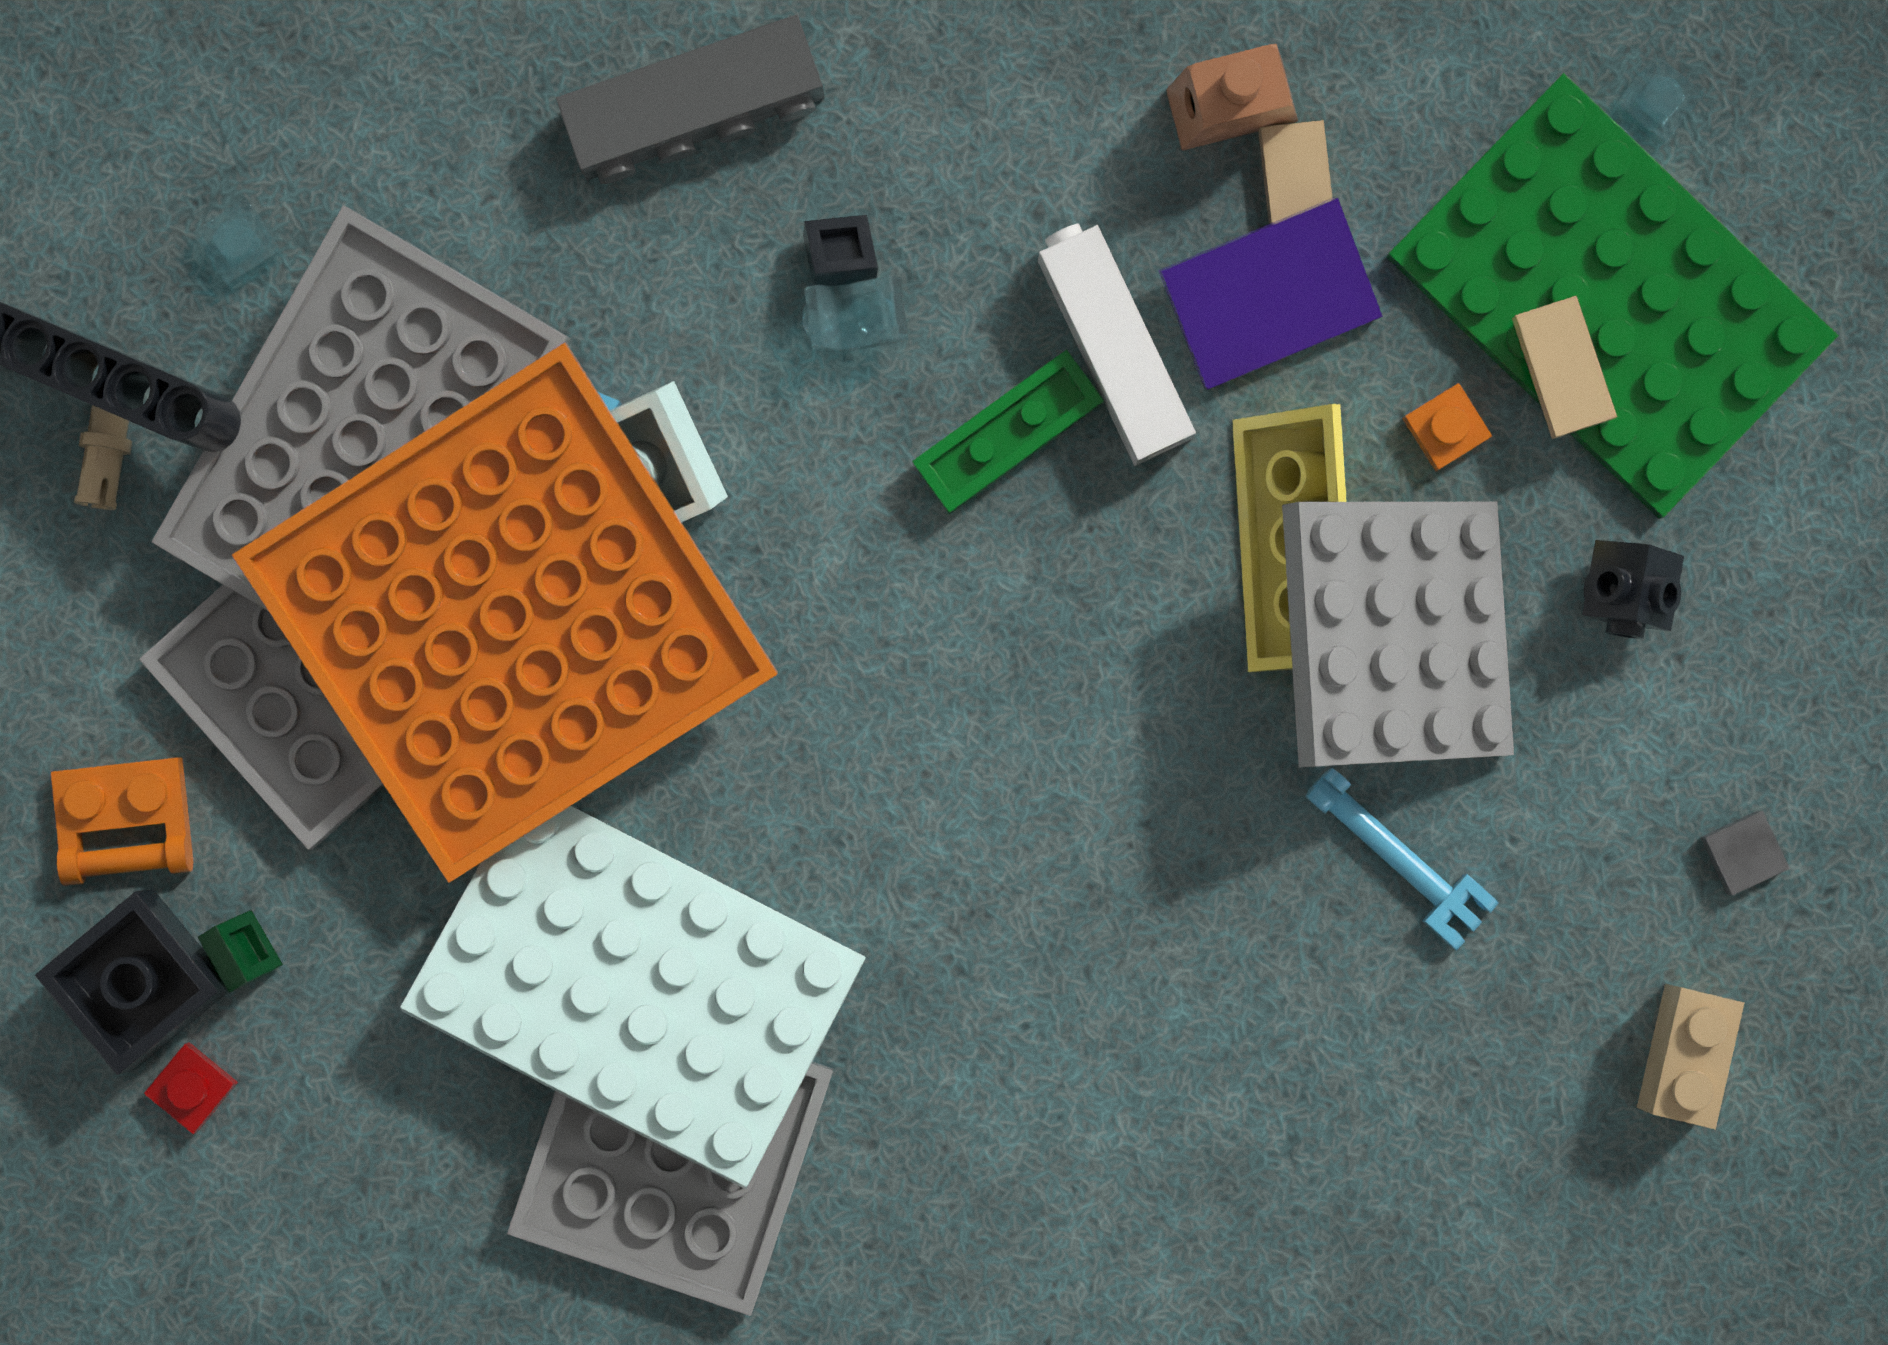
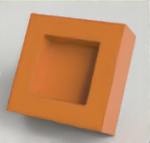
M1460 383L1452 386L1402 418L1435 472L1492 437V434Z

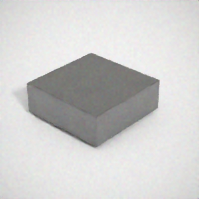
M1755 811L1700 837L1727 895H1735L1790 869L1763 811Z

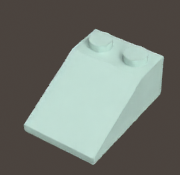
M674 381L610 410L681 522L712 509L728 497Z

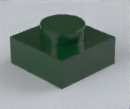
M252 910L222 922L198 936L208 955L211 967L220 976L229 993L266 976L283 965Z

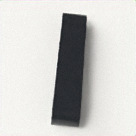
M0 302L1 366L169 439L204 451L217 452L224 450L238 436L241 426L240 411L236 404L228 397L24 310ZM47 346L46 352H45L44 356L42 357V355H43V350H44L45 347ZM98 366L97 375L92 381L93 373ZM150 387L149 397L143 404L144 395ZM200 409H202L201 420L195 427L196 416Z

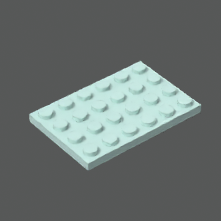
M569 806L480 863L400 1008L402 1012L728 1181L747 1189L866 957L606 823Z

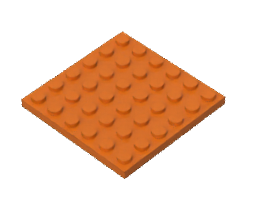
M567 343L561 344L232 554V557L448 883L778 674V671Z

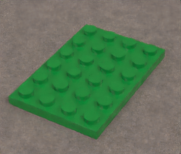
M1565 73L1544 92L1386 256L1392 264L1539 404L1540 401L1512 318L1515 315L1577 296L1617 417L1570 434L1658 519L1664 518L1839 336Z

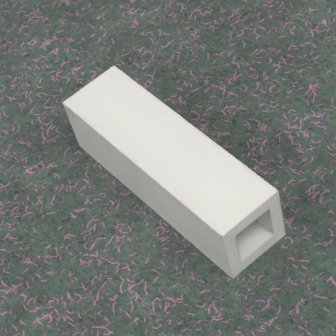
M1074 224L1047 237L1045 242L1048 248L1039 252L1038 263L1134 466L1192 440L1196 431L1098 225L1082 231L1079 224Z

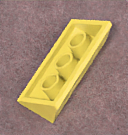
M1328 404L1232 420L1248 672L1293 670L1282 505L1295 502H1346L1340 404Z

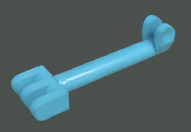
M1333 768L1327 770L1312 785L1305 797L1324 814L1329 810L1435 906L1422 921L1457 951L1465 940L1458 931L1447 925L1450 919L1455 916L1468 929L1474 932L1482 921L1464 905L1467 900L1472 897L1479 907L1489 913L1496 908L1499 902L1468 874H1463L1451 887L1346 792L1351 786L1346 778Z

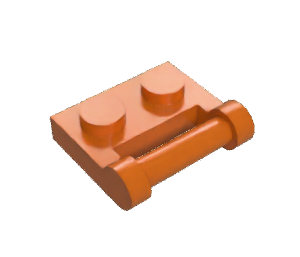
M177 757L51 772L58 839L57 870L63 886L83 884L86 877L161 868H168L172 874L191 872L193 870L194 862L183 758ZM165 824L167 837L164 843L85 852L83 849L82 833Z

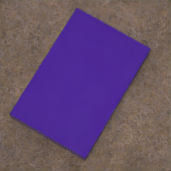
M1334 197L1158 270L1203 387L1207 390L1383 317L1339 199Z

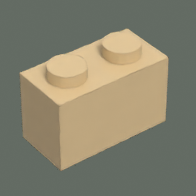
M1665 984L1637 1108L1653 1115L1716 1130L1744 1002Z

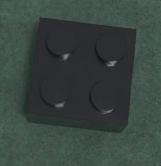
M154 889L135 891L35 974L40 983L116 1075L137 1069L228 993L222 979L211 967L207 953Z

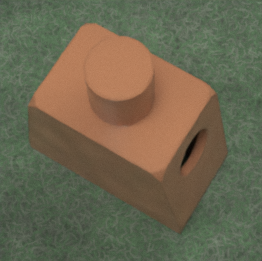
M1269 44L1187 66L1166 89L1182 151L1258 132L1264 126L1290 124L1298 121L1277 44ZM1190 97H1193L1194 99L1195 113L1191 105Z

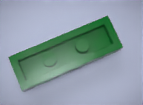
M1066 349L912 461V464L950 515L1103 404L1104 400Z

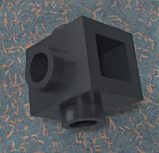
M1595 540L1590 572L1584 583L1585 601L1582 615L1607 622L1605 633L1619 637L1644 639L1645 629L1671 631L1674 612L1677 610L1681 600L1680 578L1684 556L1650 544Z

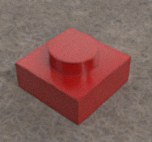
M188 1042L181 1047L144 1094L188 1131L195 1134L207 1122L238 1082Z

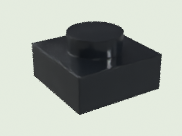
M867 215L804 221L803 238L814 288L876 282L878 264Z

